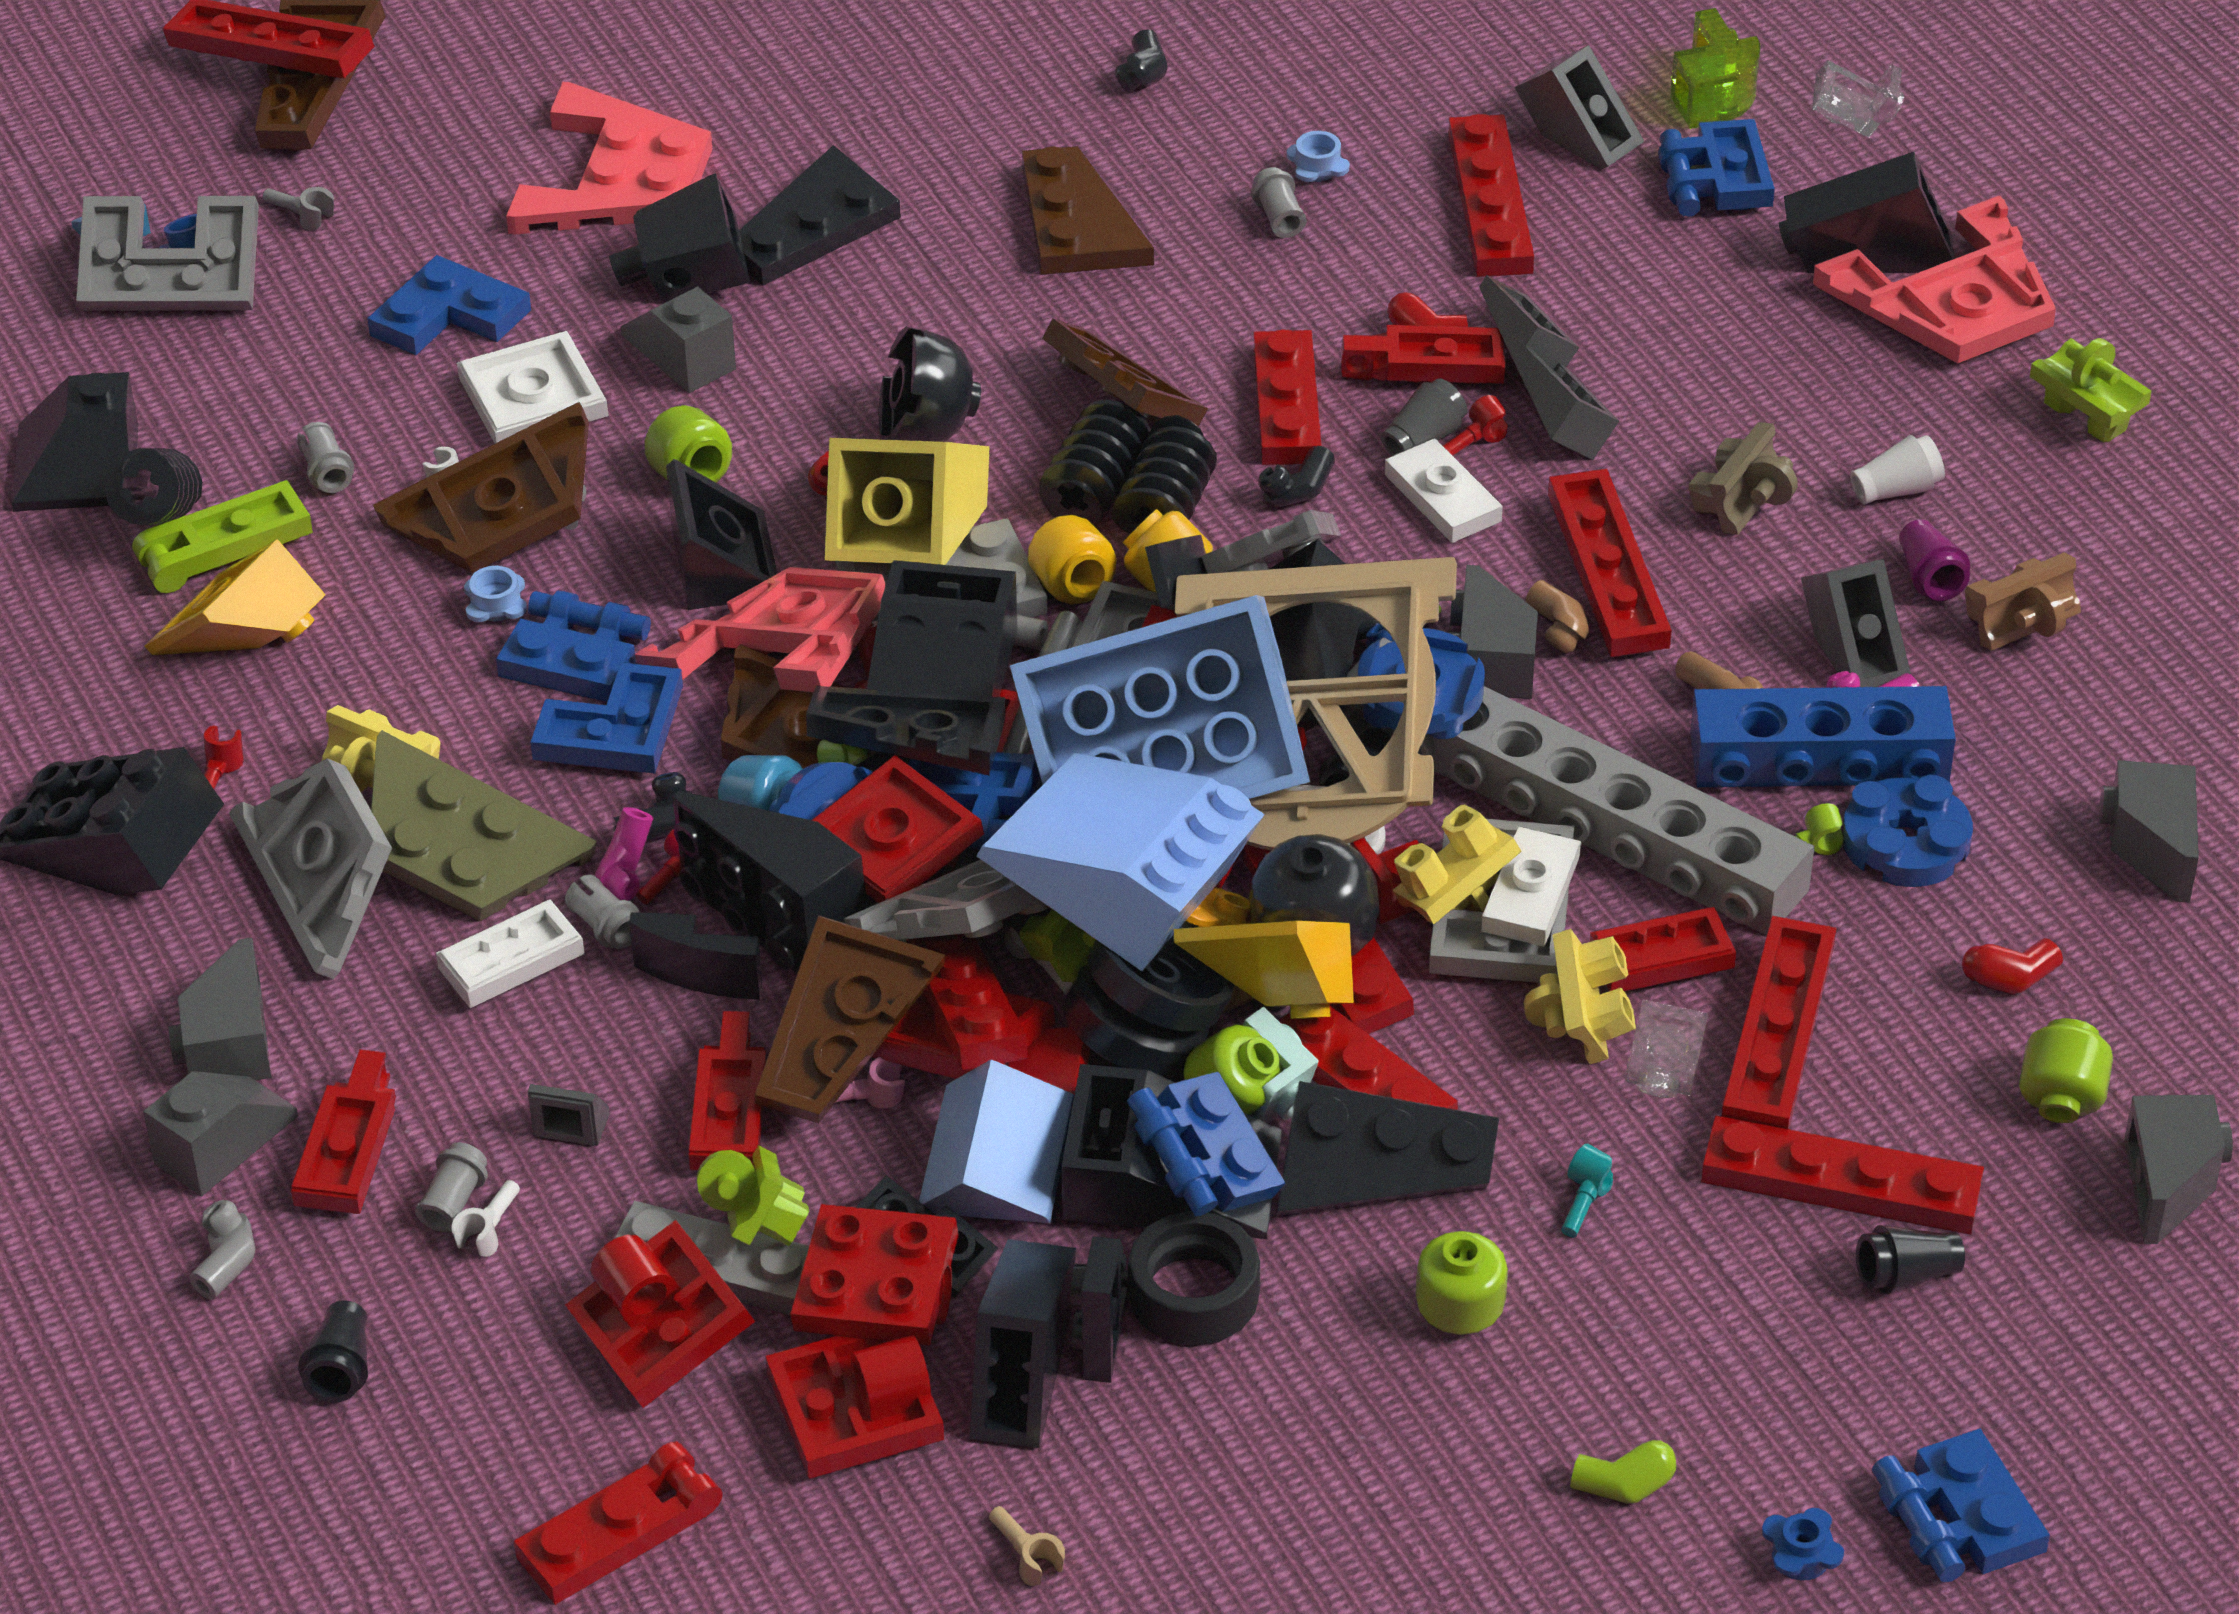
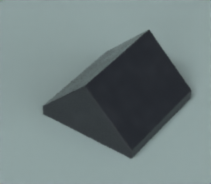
M673 459L666 466L671 524L688 610L727 605V601L778 574L764 510L678 460Z

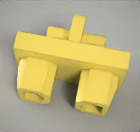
M337 705L327 711L326 723L329 727V738L322 761L328 758L345 765L360 792L368 786L373 788L376 740L381 730L439 759L440 741L438 737L421 730L413 735L393 728L386 716L369 709L359 714Z
M1467 805L1458 806L1443 819L1441 827L1450 843L1436 854L1432 848L1420 843L1411 845L1394 859L1402 883L1392 891L1399 903L1406 908H1414L1432 924L1438 922L1452 909L1464 910L1467 908L1469 911L1484 912L1489 900V896L1485 891L1496 883L1499 876L1497 872L1522 852L1514 837L1492 826L1481 813Z
M1571 929L1553 934L1558 975L1554 973L1542 975L1540 977V986L1532 989L1525 996L1523 1004L1526 1018L1534 1025L1546 1027L1549 1037H1562L1567 1032L1571 1038L1581 1040L1584 1043L1586 1060L1590 1065L1607 1060L1609 1057L1606 1040L1636 1029L1634 1010L1622 988L1599 994V986L1624 979L1628 976L1625 954L1613 936L1581 944Z

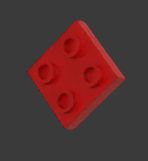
M821 1204L790 1313L793 1330L892 1341L914 1335L919 1344L930 1345L935 1325H943L949 1312L952 1293L951 1262L959 1235L956 1218Z
M676 1219L647 1242H644L637 1235L627 1234L617 1237L604 1245L597 1252L591 1264L590 1272L595 1282L565 1304L642 1408L646 1407L755 1322L747 1309Z
M914 1335L892 1341L834 1336L765 1356L768 1378L809 1479L944 1440L943 1420L932 1397L926 1362Z

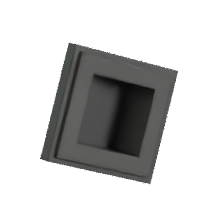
M530 1084L528 1098L533 1136L592 1146L599 1145L610 1115L609 1106L601 1098L593 1093Z

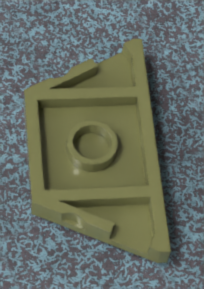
M383 730L377 736L371 811L392 846L383 872L478 921H482L505 908L512 898L527 896L547 885L549 876L574 862L582 866L594 856L596 840Z

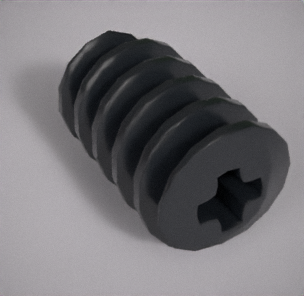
M1094 401L1083 408L1039 481V494L1044 506L1053 517L1074 515L1087 519L1093 526L1102 522L1103 513L1109 511L1151 430L1146 419L1132 407L1118 401Z
M1180 415L1165 416L1154 423L1112 506V519L1121 530L1131 534L1156 509L1162 515L1171 511H1179L1188 520L1192 517L1195 507L1203 495L1202 492L1217 466V453L1212 444L1205 439L1201 429L1191 420Z
M138 448L125 452L113 462L106 475L104 491L109 506L119 518L130 524L157 525L183 517L189 513L202 496L203 482L198 467L189 456L180 451L166 448ZM149 478L151 483L159 486L157 495L153 488L147 487Z

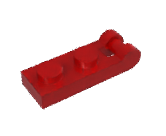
M677 1441L669 1442L660 1447L651 1456L648 1464L514 1540L516 1559L554 1605L707 1517L719 1506L723 1492L709 1475L705 1473L698 1474L694 1470L695 1460L681 1443ZM673 1488L676 1495L662 1503L658 1496Z

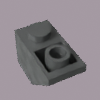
M1466 565L1464 590L1456 589V598L1451 601L1450 626H1461V632L1449 631V633L1459 637L1468 644L1467 654L1473 657L1476 663L1478 658H1480L1485 670V687L1508 698L1532 699L1538 611L1479 565Z

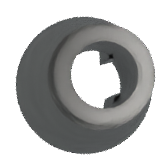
M1435 379L1432 383L1424 382L1420 384L1389 424L1388 428L1381 433L1383 446L1390 455L1395 456L1434 438L1438 441L1459 430L1462 425V418L1468 412L1463 396L1451 383L1444 379Z

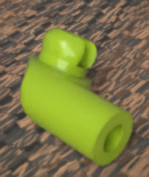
M1651 1440L1642 1443L1615 1462L1579 1454L1573 1468L1570 1487L1624 1503H1637L1663 1487L1673 1478L1676 1471V1456L1673 1449L1661 1440Z

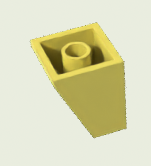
M829 438L825 560L892 563L893 560L946 565L987 507L990 446L934 441Z

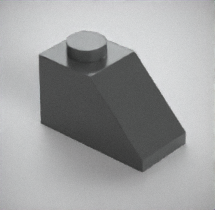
M1589 45L1549 63L1514 87L1542 136L1600 169L1609 167L1644 142Z
M699 287L621 326V335L688 393L736 370L732 315Z
M1884 559L1857 563L1801 577L1815 639L1837 673L1842 671L1856 673L1860 679V687H1878L1904 673L1911 674Z
M2118 760L2113 786L2102 785L2099 804V823L2110 824L2111 851L2175 901L2190 903L2199 859L2196 767Z
M239 939L178 996L181 1024L168 1026L174 1065L187 1064L188 1074L196 1071L249 1076L254 1080L272 1078L261 983L253 939Z
M196 1071L189 1073L143 1111L154 1165L200 1196L207 1193L298 1117L295 1106L249 1076Z
M2214 1094L2132 1096L2124 1143L2144 1244H2158L2216 1190L2221 1163H2230L2233 1151L2231 1126L2229 1122H2220Z

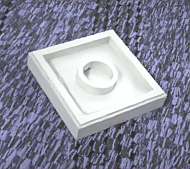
M567 331L457 362L459 379L494 443L577 402H580L589 422L608 416L607 400Z

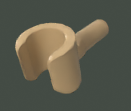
M998 1506L991 1511L989 1519L1014 1545V1549L1021 1556L1019 1574L1024 1583L1029 1586L1041 1584L1042 1570L1037 1562L1034 1561L1037 1558L1046 1559L1053 1564L1056 1571H1063L1065 1548L1062 1541L1049 1533H1036L1033 1535L1026 1533L1002 1506Z

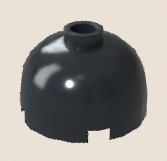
M907 326L898 333L888 355V358L899 360L893 376H883L878 407L880 434L888 436L886 440L945 442L960 430L966 416H975L981 398V385L979 382L973 381L972 366L964 350L951 339L927 330Z
M1322 834L1298 835L1279 843L1258 864L1250 883L1251 924L1286 921L1350 923L1351 956L1356 955L1372 940L1377 929L1376 919L1380 911L1378 887L1374 872L1361 853L1339 838Z

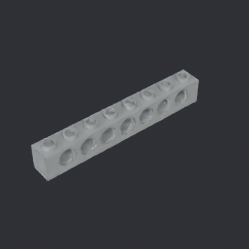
M1383 637L1380 640V647L1392 641ZM1359 662L1348 672L1347 677H1358ZM1485 686L1480 708L1473 717L1463 723V729L1460 734L1450 739H1437L1426 734L1418 751L1420 755H1431L1434 760V771L1457 782L1460 786L1473 790L1511 809L1516 814L1526 816L1538 823L1574 826L1573 839L1581 841L1582 845L1617 861L1628 869H1633L1673 889L1680 895L1690 897L1708 907H1715L1716 911L1728 916L1733 921L1744 924L1766 936L1772 915L1786 918L1809 892L1815 846ZM1362 704L1342 706V712L1357 735L1360 736L1365 730L1375 728L1382 730L1390 738L1392 737L1395 730L1377 728L1366 722L1363 716L1364 707Z

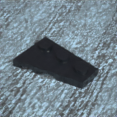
M833 145L739 230L748 273L764 286L901 218L900 200Z
M816 686L806 712L807 736L836 744L851 745L990 776L1005 723V697Z
M1299 1081L1296 1087L1282 1171L1285 1185L1279 1190L1275 1218L1298 1215L1300 1211L1328 1207L1342 1209L1361 1206L1365 1202L1402 1197L1405 1200L1486 1189L1490 1183L1499 1117Z

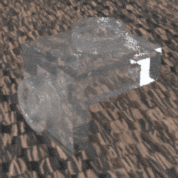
M1827 60L1816 74L1812 109L1821 113L1827 120L1836 124H1843L1869 138L1883 120L1890 122L1902 105L1904 93L1900 91L1902 69L1891 64L1876 84H1873Z
M1643 999L1632 1049L1629 1054L1625 1082L1637 1084V1088L1641 1092L1654 1097L1673 1098L1677 1093L1691 1096L1708 1013Z

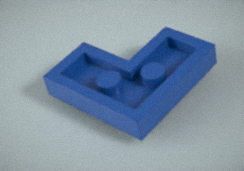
M436 255L367 318L369 334L373 338L414 355H417L450 323L498 342L531 311L530 295L527 291Z
M621 662L607 705L545 699L530 742L532 760L655 774L683 689L682 670Z

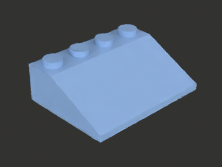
M1254 595L1010 665L1042 784L1074 753L1210 777L1221 785H1228L1238 789L1248 799L1310 782L1281 656L1266 602L1262 596Z
M1074 753L981 847L977 857L1143 971L1174 935L1173 929H1179L1227 874L1265 814L1254 808L1241 791L1228 785H1221L1210 777Z

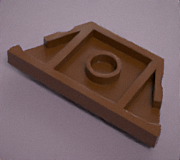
M577 402L373 504L382 525L468 572L474 573L581 519L589 421L580 402Z
M741 644L735 649L733 684L729 685L727 697L728 714L724 718L721 734L722 758L733 762L737 758L747 755H785L797 761L803 769L812 764L819 763L817 749L820 741L823 739L807 736L806 712L814 692L780 689L773 667L781 660ZM833 682L830 687H844V686L839 685V684Z

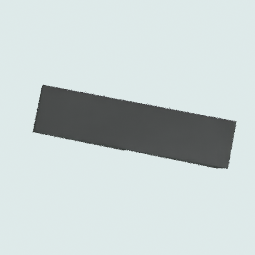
M1486 275L1479 289L1551 440L1593 460L1619 423V420L1567 368L1579 347L1529 296Z

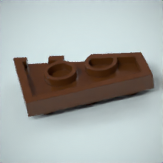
M1050 146L1043 149L1022 151V169L1041 275L1154 265V247L1078 146Z
M1052 318L1042 337L1045 342L1060 352L1057 358L1060 363L1086 376L1089 374L1099 382V388L1124 401L1153 423L1165 416L1180 415L1191 420L1199 427L1209 409L1082 327Z
M818 915L757 1086L754 1104L819 1124L945 965L946 955Z

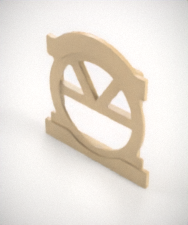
M1454 557L1181 575L1177 577L1175 614L1177 617L1254 595L1264 597L1269 617L1279 611L1301 604L1315 602L1341 604L1357 609L1381 624L1397 644L1404 662L1406 674L1287 681L1296 724L1298 725L1307 709L1310 708L1350 775L1342 782L1320 789L1307 791L1280 790L1249 799L1251 805L1265 815L1246 845L1272 850L1283 841L1298 835L1322 834L1339 838L1348 844L1380 829L1396 818L1407 807L1432 805L1434 760L1431 755L1418 754L1431 722L1436 695L1434 661L1423 632V626L1426 623L1439 620V601H1452L1456 598L1457 563ZM1402 702L1404 708L1398 726L1384 749L1376 756L1368 754L1339 705Z

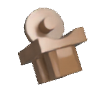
M2065 552L2042 562L2032 558L2016 565L2011 575L1993 583L1982 579L1968 585L1965 589L1967 615L1970 619L1978 622L1980 644L1992 651L2034 632H2038L2044 637H2051L2062 632L2066 626V619L2081 613L2080 601L2073 584L2076 558Z

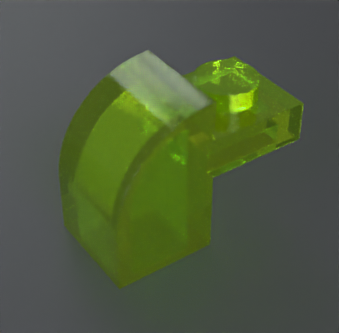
M1716 8L1695 12L1692 49L1677 51L1673 55L1670 97L1690 129L1699 127V122L1735 119L1749 110L1756 98L1760 42L1757 36L1739 39L1734 28H1728Z

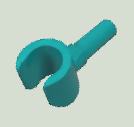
M1584 1144L1576 1152L1570 1162L1567 1173L1569 1179L1581 1185L1561 1228L1564 1235L1572 1238L1577 1236L1591 1203L1595 1201L1596 1196L1606 1195L1613 1185L1612 1158L1590 1144Z

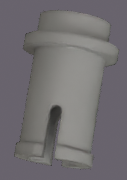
M1270 167L1260 171L1255 176L1251 189L1252 199L1259 207L1264 209L1274 234L1280 238H1290L1296 236L1304 229L1307 219L1294 195L1295 183L1293 177L1288 172L1282 171L1279 168Z
M312 422L305 425L302 429L310 443L308 444L305 435L300 433L297 435L296 443L308 463L307 476L311 485L326 493H337L344 490L350 484L354 473V463L350 455L340 450L335 434L327 423Z
M584 875L579 878L581 883L592 892L591 895L586 894L573 882L566 892V906L573 913H577L594 929L595 939L602 946L608 948L623 949L632 944L629 925L631 912H639V909L630 901L619 900L603 886V883L596 876Z
M461 1142L454 1143L449 1149L439 1153L435 1161L438 1171L425 1196L415 1209V1214L420 1222L435 1231L448 1233L452 1231L453 1219L463 1210L473 1189L483 1186L488 1177L487 1169L485 1168L487 1165L485 1155L474 1146Z

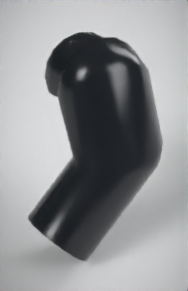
M1313 446L1308 450L1298 472L1290 475L1287 468L1283 465L1277 464L1274 468L1275 471L1270 466L1261 472L1258 479V485L1264 491V500L1271 505L1281 508L1316 498L1321 493L1335 464L1334 454L1326 447Z

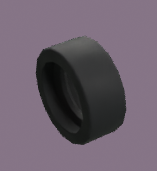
M1190 1211L1167 1215L1152 1223L1134 1241L1128 1262V1295L1134 1315L1149 1332L1173 1343L1194 1346L1220 1342L1239 1332L1255 1314L1260 1294V1259L1254 1240L1240 1225L1218 1214L1206 1213L1196 1217ZM1195 1258L1213 1261L1227 1268L1235 1276V1281L1230 1287L1215 1295L1190 1298L1176 1296L1160 1288L1153 1280V1277L1161 1268L1174 1261Z

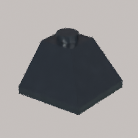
M129 372L68 376L19 423L11 502L13 512L109 506L104 491L106 475L115 460L125 452L137 449L139 424Z

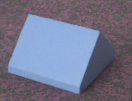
M992 1059L947 1084L919 1202L934 1214H937L946 1205L959 1216L1050 1223L1062 1171V1161L1074 1094Z

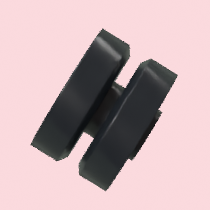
M1174 935L1143 971L1095 939L1087 958L1088 964L1080 968L1062 1007L1068 1025L1080 1040L1105 1060L1122 1068L1149 1070L1164 1078L1179 1077L1184 1074V1066L1188 1055L1197 1045L1207 1039L1210 1031L1209 1027L1218 1022L1231 998L1235 984L1175 944Z

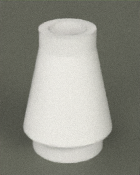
M1909 435L1865 466L1850 473L1854 492L1863 505L1875 500L1932 491L1934 483L1945 478V469L1941 455L1933 440L1927 435L1917 439Z

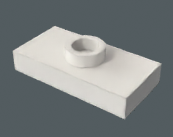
M1435 438L1385 459V476L1451 543L1502 522L1503 506Z
M1518 827L1514 839L1522 852L1501 868L1482 915L1481 932L1545 947L1579 860L1581 841Z
M549 899L437 952L436 956L438 969L469 1008H472L583 955L584 946L583 938Z

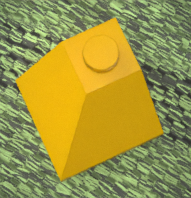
M276 539L218 573L144 647L152 655L255 649L268 644L280 636L288 643L313 623L315 619L309 611L325 596V593L280 541Z
M1286 921L1173 929L1175 944L1265 1006H1290L1291 1019L1331 1017L1330 1004L1354 1003L1350 923Z

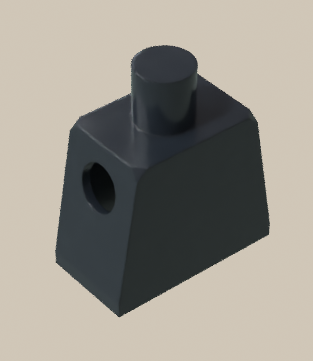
M716 173L638 210L633 216L638 244L609 254L614 275L621 287L649 277L660 300L668 302L696 287H699L707 294L750 282L736 214Z

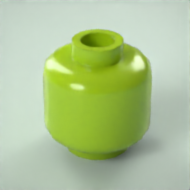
M691 406L671 407L659 414L649 426L644 440L645 455L651 468L666 480V466L673 459H676L717 483L727 472L732 459V442L726 429L699 408Z
M2069 1018L2050 1021L2047 1026L2033 1032L2026 1043L2019 1080L2022 1096L2032 1106L2039 1109L2038 1112L2043 1118L2056 1123H2073L2079 1119V1116H2086L2096 1112L2102 1107L2107 1098L2113 1063L2111 1046L2100 1036L2099 1031L2087 1022Z
M1237 1024L1220 1030L1197 1045L1186 1058L1183 1073L1184 1080L1219 1072L1242 1112L1252 1115L1266 1103V1096L1262 1089L1263 1086L1283 1072V1068L1280 1065L1277 1050L1270 1041L1263 1038L1254 1028Z
M1466 1231L1445 1233L1431 1240L1421 1251L1417 1265L1416 1300L1422 1316L1430 1325L1441 1331L1458 1335L1478 1333L1492 1326L1501 1316L1506 1301L1508 1268L1504 1253L1492 1240L1480 1234Z

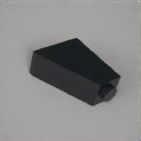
M1915 152L1784 196L1787 220L1779 222L1781 237L1790 255L1798 252L1807 273H1814L1815 265L1856 249H1859L1882 273H1919L1955 259L1951 231Z
M1012 1239L1007 1240L977 1311L969 1439L1034 1448L1040 1447L1072 1312L1070 1292L1076 1248Z

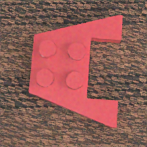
M562 82L550 110L552 130L599 135L577 190L519 184L506 215L508 234L530 233L529 224L557 222L558 231L579 229L583 219L613 217L614 225L634 224L633 216L638 210L701 180L712 152L711 131L571 82Z
M2000 195L1957 211L1955 230L1977 251L1895 282H1891L1859 249L1819 263L1814 268L1813 284L1817 288L1957 364L2053 327L2056 307L2035 263L2028 262L2022 250L2023 238L2018 227L2011 226L2007 218L2008 206Z
M788 567L727 601L729 614L716 621L695 619L677 629L681 638L677 643L658 652L656 645L650 644L638 651L635 657L637 663L641 665L681 669L682 680H684L724 647L737 648L741 644L766 655L773 652L790 653L773 667L780 689L814 692L816 686L830 687L879 612L886 584L882 574Z

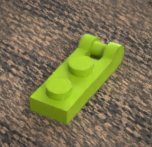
M285 480L146 529L135 537L132 543V550L140 564L148 567L147 574L155 588L161 593H171L179 590L186 583L188 577L247 557L276 539L281 544H285L286 542L313 533L310 514L289 482Z

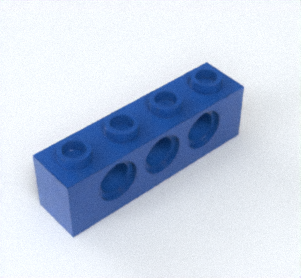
M1947 686L1694 689L1690 738L1697 788L1858 785L1865 781L1877 782L1890 778L1919 779L1926 775H1937L1950 782L1956 737Z

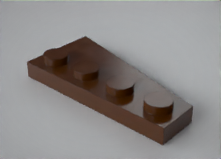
M281 0L279 6L280 13L368 28L372 40L386 17L381 0ZM359 64L345 79L268 65L269 86L263 88L255 133L261 149H286L289 151L312 149Z

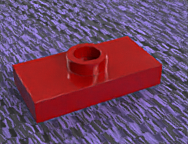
M1715 907L1590 932V942L1613 936L1626 957L1628 976L1606 984L1609 991L1618 988L1628 991L1735 968L1736 951Z

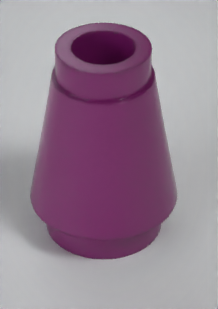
M1914 520L1903 527L1899 535V542L1902 546L1915 589L1921 595L1937 601L1950 600L1962 593L1970 580V560L1967 554L1926 520Z

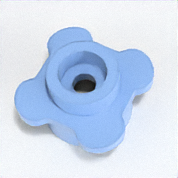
M1326 131L1307 132L1297 139L1296 144L1291 145L1287 149V159L1295 163L1297 167L1296 177L1301 181H1326L1332 176H1344L1349 171V161L1341 157V142L1332 133Z
M488 566L479 569L464 585L465 594L471 600V603L466 607L467 617L474 622H484L486 620L502 621L507 618L516 619L523 616L527 611L526 601L521 599L520 592L525 588L524 579L504 566Z

